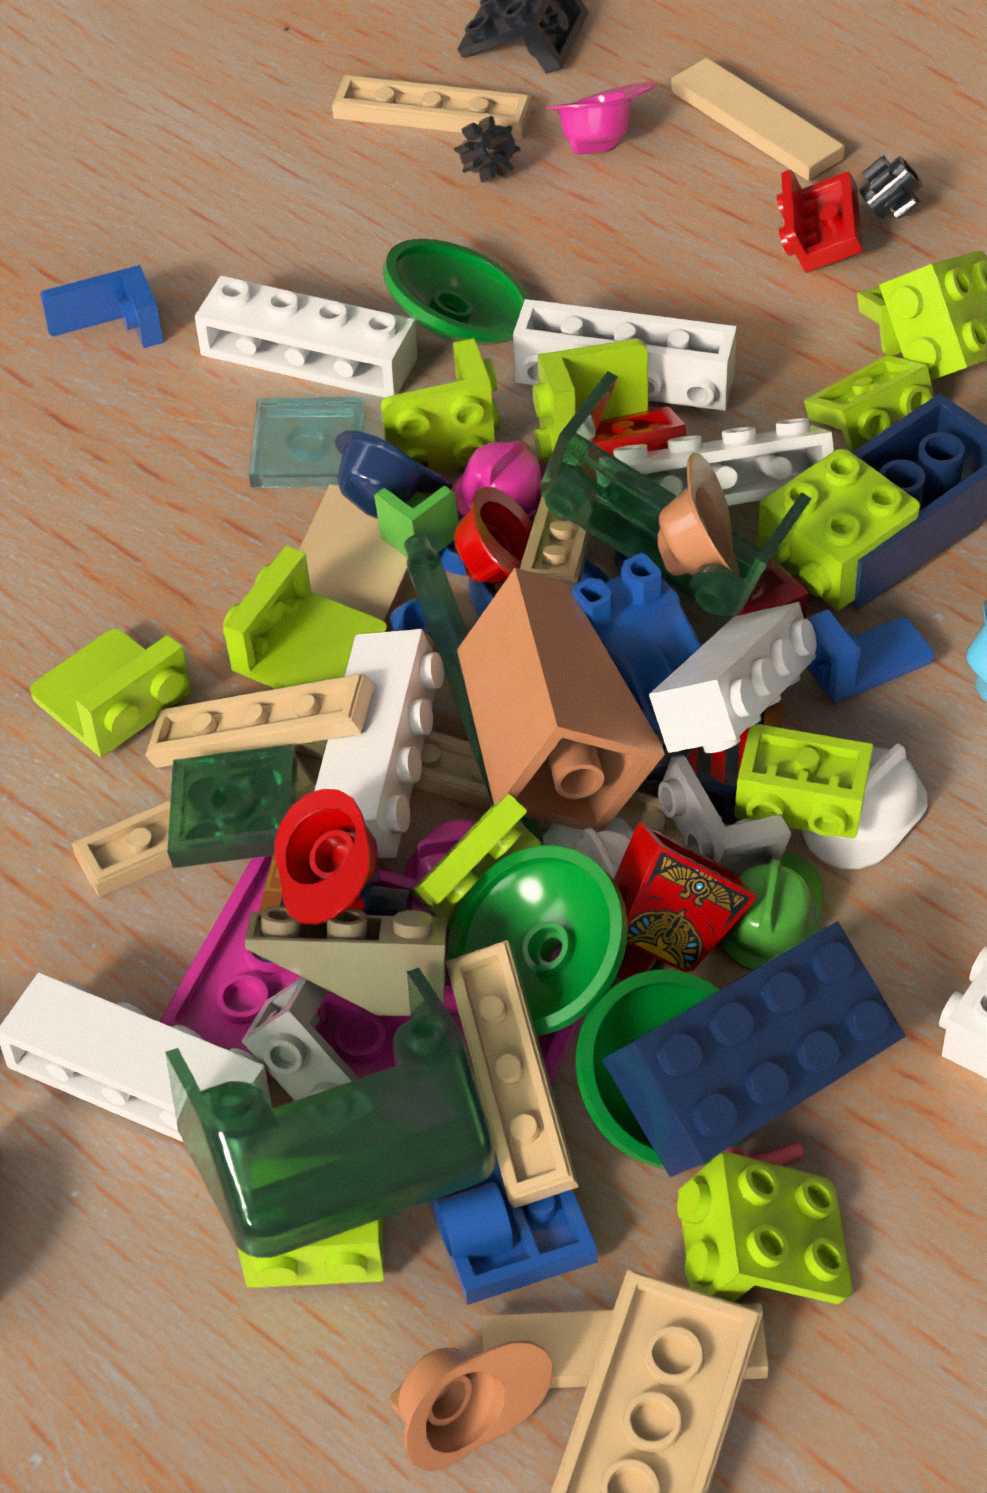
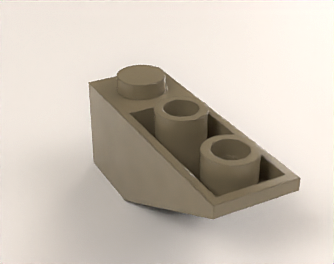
M285 906L271 907L263 912H251L245 937V949L376 1015L443 1017L446 982L447 918L432 917L429 913L418 910L402 911L394 916L366 915V913L358 909L347 908L335 918L320 924H302L288 914Z

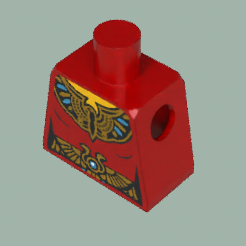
M639 822L613 879L621 892L628 923L625 954L616 976L625 980L633 975L650 971L657 959L683 972L693 971L752 905L757 897L756 894L735 871Z

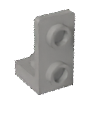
M682 754L670 758L663 781L658 788V798L663 813L668 818L673 819L684 839L685 846L735 871L738 876L745 870L757 865L770 864L773 858L780 859L781 861L791 836V831L781 814L757 820L751 818L742 819L731 826L725 827L686 757Z
M301 977L265 1001L243 1038L242 1043L261 1064L265 1065L267 1071L325 1135L330 1136L371 1111L376 1098L315 1029L320 1020L315 1013L328 990Z

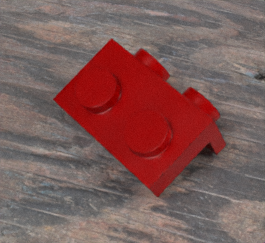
M791 169L781 173L782 193L777 194V203L784 219V226L779 227V236L788 256L796 255L805 273L833 262L843 261L852 255L863 252L857 184L850 171L803 189Z

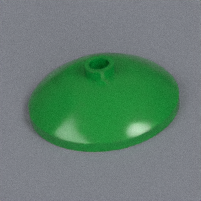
M411 239L400 242L388 252L382 272L385 284L396 303L428 331L455 342L474 338L477 345H496L513 340V333L524 300H532L520 281L504 267L474 250L447 241Z
M543 845L517 851L504 857L486 870L464 896L451 925L448 938L447 961L508 940L514 951L537 1036L561 1030L573 1024L591 1010L594 1004L608 991L619 971L625 954L628 933L627 913L621 892L615 881L602 866L577 850L562 846ZM562 946L559 956L552 962L553 952Z
M664 969L651 970L628 977L614 985L589 1011L581 1028L576 1050L578 1086L583 1102L593 1122L601 1133L620 1151L641 1163L665 1169L602 1059L719 990L712 983L686 972ZM740 1140L739 1142H737V1143L734 1144L733 1146H738L739 1143H740L742 1140ZM710 1159L709 1161H707V1162H705L704 1164H701V1165H699V1166H703V1165H705V1164H708L712 1159Z

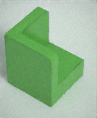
M443 486L428 498L420 492L406 503L386 488L381 489L374 495L381 538L417 566H421L454 541V534L459 523L455 492L447 486Z

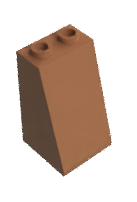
M514 568L457 649L493 803L495 804L498 800L510 794L527 810L523 815L525 817L579 830L591 827L596 832L604 831L665 755L662 744L583 609L572 595V590L568 583Z

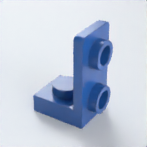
M140 265L43 290L40 293L46 326L51 336L122 318L127 330L136 329L143 348L164 343L157 303Z
M829 610L810 616L807 619L814 628L817 647L815 651L816 658L806 668L834 704L933 662V649L905 617L898 618L857 636L849 628L843 629Z

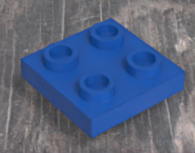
M496 1154L422 1177L425 1196L467 1305L597 1263L596 1244L572 1189L514 1208L508 1201Z

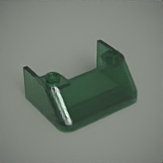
M607 371L559 434L540 485L547 508L557 517L570 520L628 558L639 553L646 554L661 570L662 578L666 582L695 599L707 612L714 615L728 616L739 614L759 592L770 576L812 498L801 492L763 549L732 531L733 552L739 567L738 575L727 568L715 564L700 566L694 575L689 573L679 576L671 575L665 568L658 547L657 535L660 529L659 513L677 496L592 443L618 378Z
M420 968L407 971L411 1020L404 1023L396 1031L393 1038L394 1055L399 1064L398 1066L276 1108L272 1107L267 1096L259 1087L247 1082L229 1081L201 1091L179 1048L165 1052L177 1130L235 1244L242 1252L259 1258L276 1257L483 1182L493 1172L496 1163L494 1137L461 1031Z

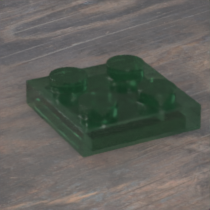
M292 744L173 760L167 854L173 868L272 856L274 854V842L279 824L290 807L296 803L297 758Z

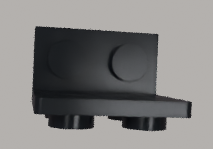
M480 0L481 6L474 19L466 26V34L457 50L462 58L521 36L525 41L528 52L537 59L547 74L562 68L589 11L582 0Z

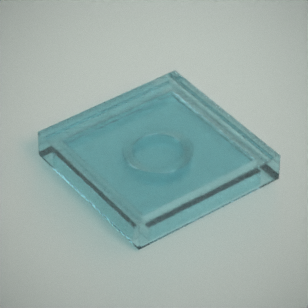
M364 397L257 398L249 468L251 488L328 487L329 484L338 486L337 474L342 454L337 450L334 441L338 433L346 430L364 432Z

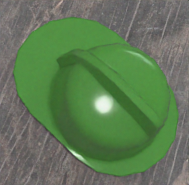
M784 851L781 861L780 859L773 858L770 864H760L745 870L739 877L757 897L723 936L720 943L730 958L740 966L753 970L803 939L818 932L823 901L822 879L813 865L798 855Z

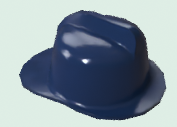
M346 430L337 434L334 442L337 450L342 454L337 474L338 486L345 498L370 517L378 518L374 495L383 488H386L404 503L410 500L415 491L434 494L443 486H447L449 489L452 488L448 479L412 460L393 444L381 438L360 431Z

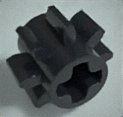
M489 116L480 120L479 124L472 122L461 129L466 139L461 145L455 147L454 151L460 154L464 165L462 169L464 173L468 171L479 173L481 182L485 183L494 179L496 174L502 176L514 169L509 159L514 153L520 151V147L515 145L511 134V125L507 127L495 125L494 117Z
M883 155L862 172V175L868 182L859 189L860 194L868 206L880 218L883 219L893 212L896 218L900 219L921 202L914 193L923 186V183L916 171L903 157L899 156L890 163Z

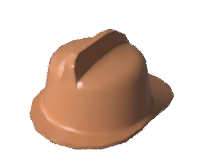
M692 453L687 461L688 487L659 513L658 547L665 568L673 576L686 573L700 576L723 568H727L731 574L736 576L739 574V567L733 552L731 520L724 492L709 462L701 454Z
M508 1341L491 1347L475 1356L450 1347L435 1349L424 1355L410 1369L402 1385L390 1395L393 1410L406 1425L404 1432L405 1453L412 1464L426 1471L445 1469L463 1459L473 1450L507 1433L529 1418L545 1399L552 1383V1362L544 1348L530 1341Z

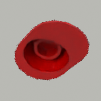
M485 486L475 492L472 507L458 523L454 534L455 547L465 564L466 575L475 582L502 583L506 581L514 568L520 569L533 526L521 506L508 494L497 488Z
M322 788L303 796L290 807L279 824L274 842L275 859L279 871L283 902L288 914L302 924H320L335 918L347 909L354 900L361 896V891L374 874L378 861L376 840L365 824L360 808L354 798L339 789Z

